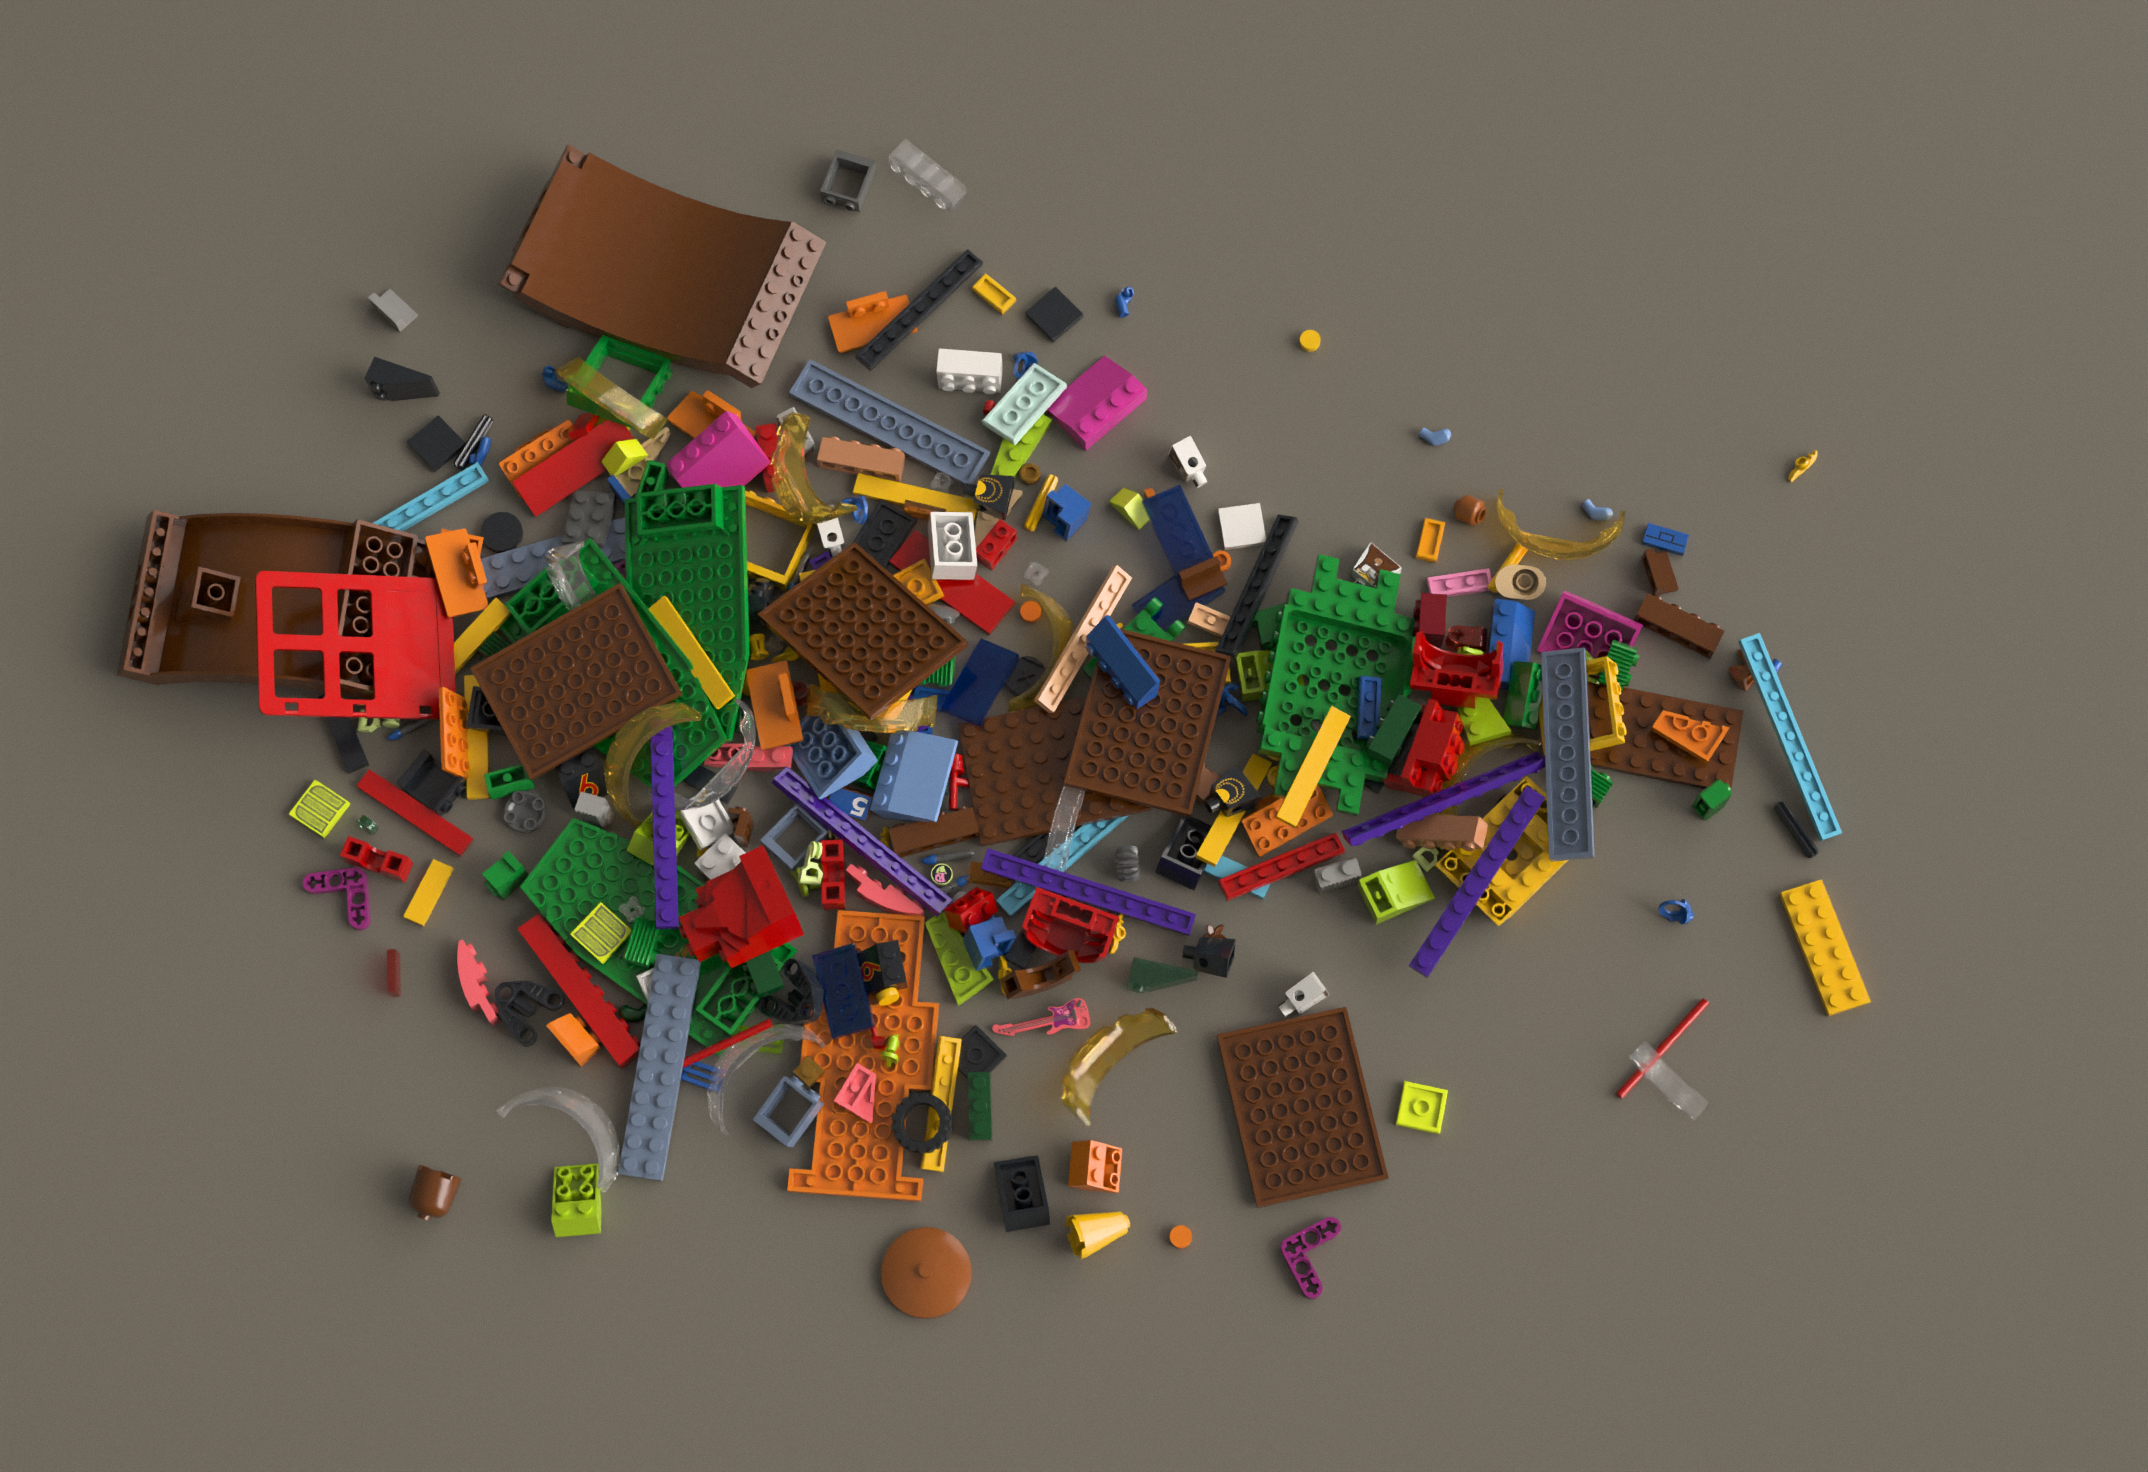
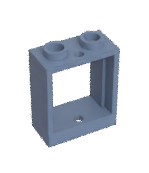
M798 804L760 840L764 848L790 872L795 871L796 868H800L805 863L807 849L794 860L775 840L798 817L819 835L815 840L816 843L829 839L828 828L819 821L817 822Z
M784 1076L753 1119L788 1147L795 1146L824 1105L819 1100L821 1096L812 1089L806 1090L803 1087L804 1083L795 1076L792 1078ZM793 1088L811 1102L812 1106L790 1134L770 1118V1115L788 1090Z

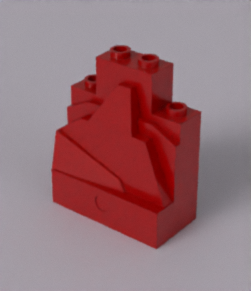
M763 845L740 855L741 862L733 870L707 881L706 885L695 889L698 894V898L695 901L699 908L679 917L682 926L678 927L683 939L688 938L690 942L686 944L691 956L696 955L699 962L719 953L723 962L728 961L730 967L733 968L804 935L795 911Z

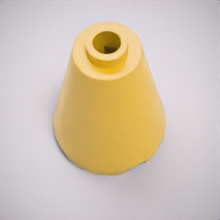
M1121 1211L1067 1216L1065 1218V1227L1070 1226V1233H1067V1237L1074 1255L1079 1256V1260L1085 1259L1128 1232V1228H1130L1128 1216L1126 1214L1123 1215Z

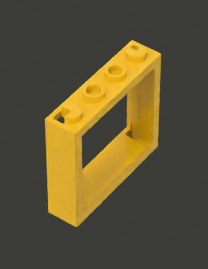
M745 491V505L806 528L785 575L747 561V577L752 579H768L770 582H775L776 588L787 592L788 585L792 580L799 561L817 528L816 519L808 515L807 512L800 513L795 511L789 505H779L769 497L761 498L753 491Z
M1608 656L1586 661L1587 675L1605 671L1613 734L1590 739V751L1625 743L1626 727L1622 722L1621 716L1624 714V710L1619 701L1621 688L1616 679V675H1618L1617 664ZM1542 692V699L1539 709V720L1543 752L1545 755L1544 712Z

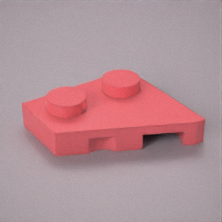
M857 1063L834 1100L836 1104L869 1124L873 1120L876 1074Z

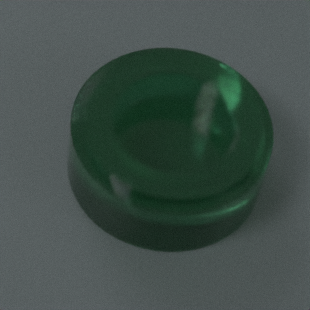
M362 815L357 820L358 825L370 835H374L377 832L378 826L367 816Z

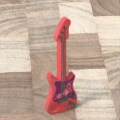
M1075 998L1061 1007H1049L1048 1010L1053 1012V1016L1014 1025L1012 1023L1001 1026L995 1024L992 1030L997 1034L1014 1036V1033L1052 1025V1029L1047 1031L1048 1035H1052L1066 1028L1086 1029L1090 1026V1017L1085 1001L1081 998Z

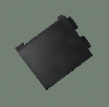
M425 749L397 781L401 789L441 817L451 810L456 798L461 797L467 789V782L463 777H457L442 770V764Z

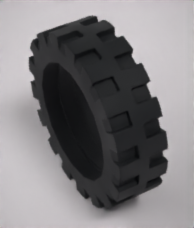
M914 1093L902 1099L900 1105L896 1106V1111L892 1115L893 1124H891V1128L894 1131L895 1139L901 1146L911 1152L928 1154L936 1149H940L942 1144L948 1141V1136L953 1128L951 1126L953 1119L949 1108L942 1100L928 1093ZM918 1105L933 1107L940 1118L938 1132L932 1139L925 1142L912 1140L904 1128L907 1113Z

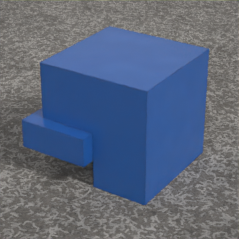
M1064 484L1057 493L1051 490L1047 494L1042 517L1056 527L1053 532L1067 542L1087 521L1091 503L1067 484Z
M1002 917L969 926L963 942L975 971L991 967L993 964L990 959L1008 954L1016 935L1013 929L1007 931Z

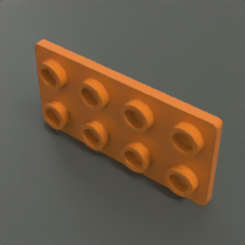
M886 291L847 301V311L828 316L838 352L844 353L867 345L910 304L908 296L902 295L888 299ZM918 328L914 329L910 334L918 332Z
M709 390L702 396L691 391L667 417V421L695 439L725 411L736 414L740 420L741 411ZM744 425L755 439L757 437L756 432Z
M570 420L562 422L553 429L548 428L515 448L513 454L498 463L520 498L522 497L512 484V481L576 440L570 439L568 431L573 425Z
M463 528L426 536L425 543L447 617L451 618L485 610L488 607L484 592L487 580L476 542L470 543L467 530Z
M785 660L746 670L761 749L768 750L803 741L788 662Z
M441 687L439 688V723L442 770L457 777L461 776L464 779H468L470 766L468 762V728L466 727L467 702L465 697Z
M1316 785L1295 828L1275 818L1284 799L1274 797L1273 793L1259 800L1258 805L1253 807L1255 811L1241 819V823L1259 857L1333 816L1320 786Z

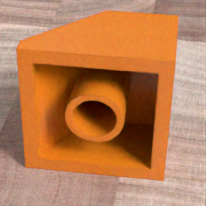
M569 1013L546 1025L581 1067L602 1050L598 1045L601 1041L593 1032L587 1033L584 1029L587 1025L579 1016L574 1018Z

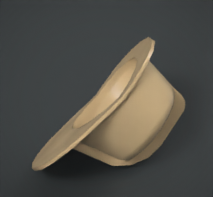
M1507 565L1497 573L1495 586L1504 597L1530 600L1539 597L1544 592L1546 578L1543 572L1536 567Z

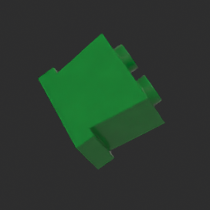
M1285 603L1257 612L1252 628L1257 627L1261 651L1265 649L1267 651L1272 650L1273 643L1271 639L1274 630H1276V614L1278 610L1283 608Z
M509 851L482 873L486 879L483 883L495 897L499 895L503 900L529 876L522 864Z

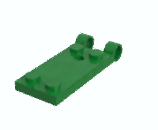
M1155 597L1124 630L1173 641L1184 631L1186 626L1178 619L1164 632L1151 619L1163 606ZM1096 657L1082 669L1091 680L1097 662Z

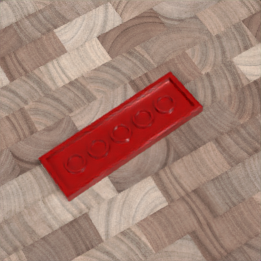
M606 419L594 427L589 435L577 438L513 480L512 484L533 515L537 517L605 472L607 469L601 461L615 442L632 440L634 438L626 426Z
M914 530L889 560V564L902 571L925 558L931 569L929 539ZM976 573L974 580L936 579L944 594V597L939 600L959 611L961 616L988 635L993 632L1015 605L1013 599Z

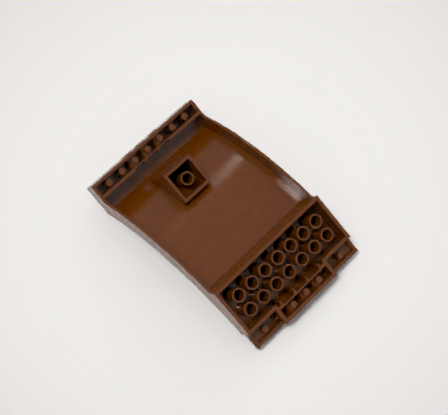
M568 144L512 251L514 253L498 285L513 293L515 299L565 328L573 326L599 338L605 335L671 359V363L706 372L729 375L748 387L754 388L762 384L826 245V241L793 221H781L740 214L677 194L628 173L590 152L584 154Z
M153 510L146 518L117 676L155 685L188 682L258 684L255 577L259 572L280 571L430 578L432 563L424 540L418 539V535L359 519L349 523L303 516L258 513H216L177 516ZM272 588L273 632L286 635H322L320 590ZM338 590L339 635L344 637H371L370 593L368 591ZM274 651V685L324 691L322 653L312 651ZM339 653L340 694L373 700L372 655L369 653Z

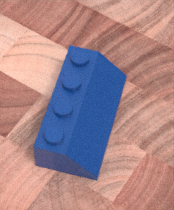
M1495 599L1492 607L1487 653L1496 649L1497 641L1503 643V674L1500 689L1509 690L1513 662H1530L1535 611L1517 601Z
M1106 615L1086 636L1085 648L1091 656L1094 655L1098 659V665L1101 670L1108 672L1112 677L1111 682L1117 689L1120 688L1126 702L1130 706L1133 705L1136 709H1139L1158 696L1160 680L1111 617Z

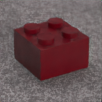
M1421 593L1420 599L1416 600L1413 610L1415 622L1412 636L1416 637V632L1423 631L1426 640L1440 649L1445 637L1447 594Z

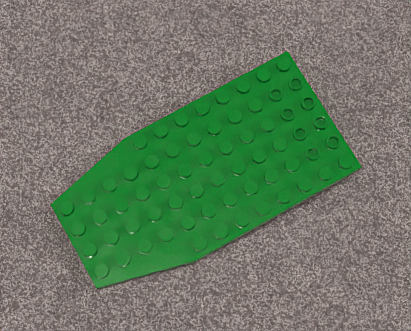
M707 484L637 493V498L625 499L626 581L648 608L663 596L669 599L735 695L720 709H716L711 702L728 739L726 742L732 741L750 655L745 486L720 487L717 484Z
M589 538L574 552L567 548L504 604L512 614L500 628L513 644L621 583L683 695L597 743L594 747L652 789L650 720H672L675 787L728 739L708 696L701 687L699 678H695L691 673V670L694 669L691 661L593 539Z
M573 818L520 888L579 958L642 1003L648 1005V1001L636 976L654 968L655 964H651L650 969L624 962L622 958L628 939L602 964L570 934L600 902L631 930L635 917L655 921L654 866L626 851L630 840ZM677 865L678 922L680 927L682 924L679 917L699 908L695 901L698 898L695 889L705 884ZM679 928L662 929L665 931L662 943L657 944L656 951H658V954L675 956L679 951V956L682 957V949L687 947V943H690L688 938L683 939ZM789 943L770 950L780 975L783 972L784 963L788 959L793 958L798 952ZM689 952L685 957H682L698 960L696 955L691 956ZM719 953L701 961L689 1036L705 1048L737 1034L761 1000L758 993L753 994L749 981H752L750 973L745 974L742 964L731 968L728 961L723 962ZM725 1049L715 1053V1055L720 1057Z

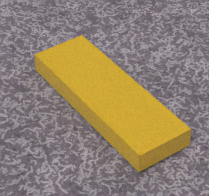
M435 859L432 860L403 916L405 919L423 927L425 926L454 870L453 867Z

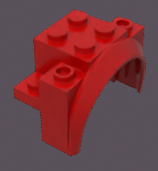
M1423 631L1416 632L1410 689L1432 691V699L1437 700L1442 705L1473 709L1476 707L1477 697L1497 699L1498 688L1500 689L1503 674L1502 642L1497 641L1496 649L1490 653L1466 655L1437 648L1426 640Z
M1428 699L1427 705H1421V712L1417 718L1421 722L1401 776L1387 773V778L1382 779L1388 789L1426 797L1439 792L1442 788V783L1450 781L1451 776L1456 773L1459 755H1462L1464 751V743L1459 735L1463 729V722L1458 713L1441 709L1437 700ZM1421 767L1427 769L1421 773Z
M1036 887L1021 932L1024 933L1029 942L1050 954L1060 956L1066 951L1074 950L1078 962L1096 963L1104 961L1119 916Z

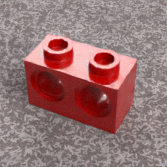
M999 519L977 546V561L993 571L1017 541V530Z

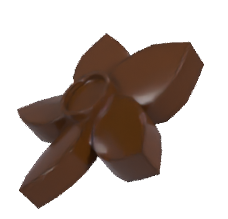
M1223 924L1218 925L1215 929L1211 925H1207L1206 930L1208 933L1202 936L1226 938L1220 934L1223 930Z

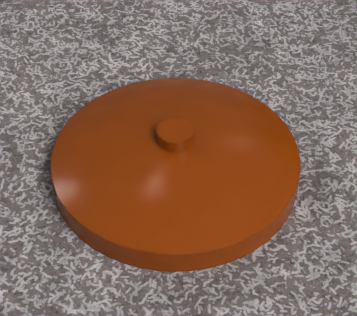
M931 1227L913 1229L898 1237L888 1248L881 1267L882 1284L889 1300L901 1312L920 1319L941 1317L954 1310L965 1298L972 1277L970 1259L963 1245L948 1232Z

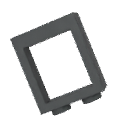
M837 149L820 190L822 201L828 205L842 206L848 211L855 210L860 212L876 172L875 161ZM840 167L866 175L857 199L831 192Z

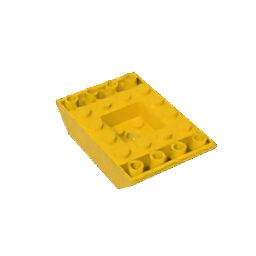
M1528 776L1482 819L1488 824L1483 849L1466 851L1462 848H1455L1450 850L1435 864L1451 882L1460 888L1526 786L1544 796L1545 800L1512 849L1516 852L1517 858L1513 861L1505 859L1476 904L1497 926H1500L1517 912L1569 861L1551 862L1549 860L1547 794Z

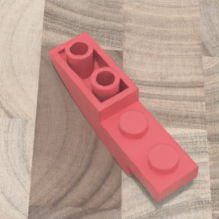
M723 744L704 761V765L756 772H773L774 769L784 770L786 767L791 769L793 748L791 746H780L762 750L760 746H749L748 744Z
M850 864L846 869L847 876L859 885L857 889L858 896L871 905L891 914L925 916L922 910L923 906L917 900L913 899L911 901L907 898V893L899 886L894 887L889 884L884 890V885L877 879L872 881L867 877L868 873L861 866L855 867Z
M462 939L458 943L457 964L463 992L472 1010L476 1012L482 1008L488 1021L494 1026L501 1021L497 1016L499 1015L498 1007L494 1002L490 1004L487 998L490 993L485 985L482 984L487 981L484 975L487 973V970L481 961L477 963L474 958L477 953L472 944H466Z

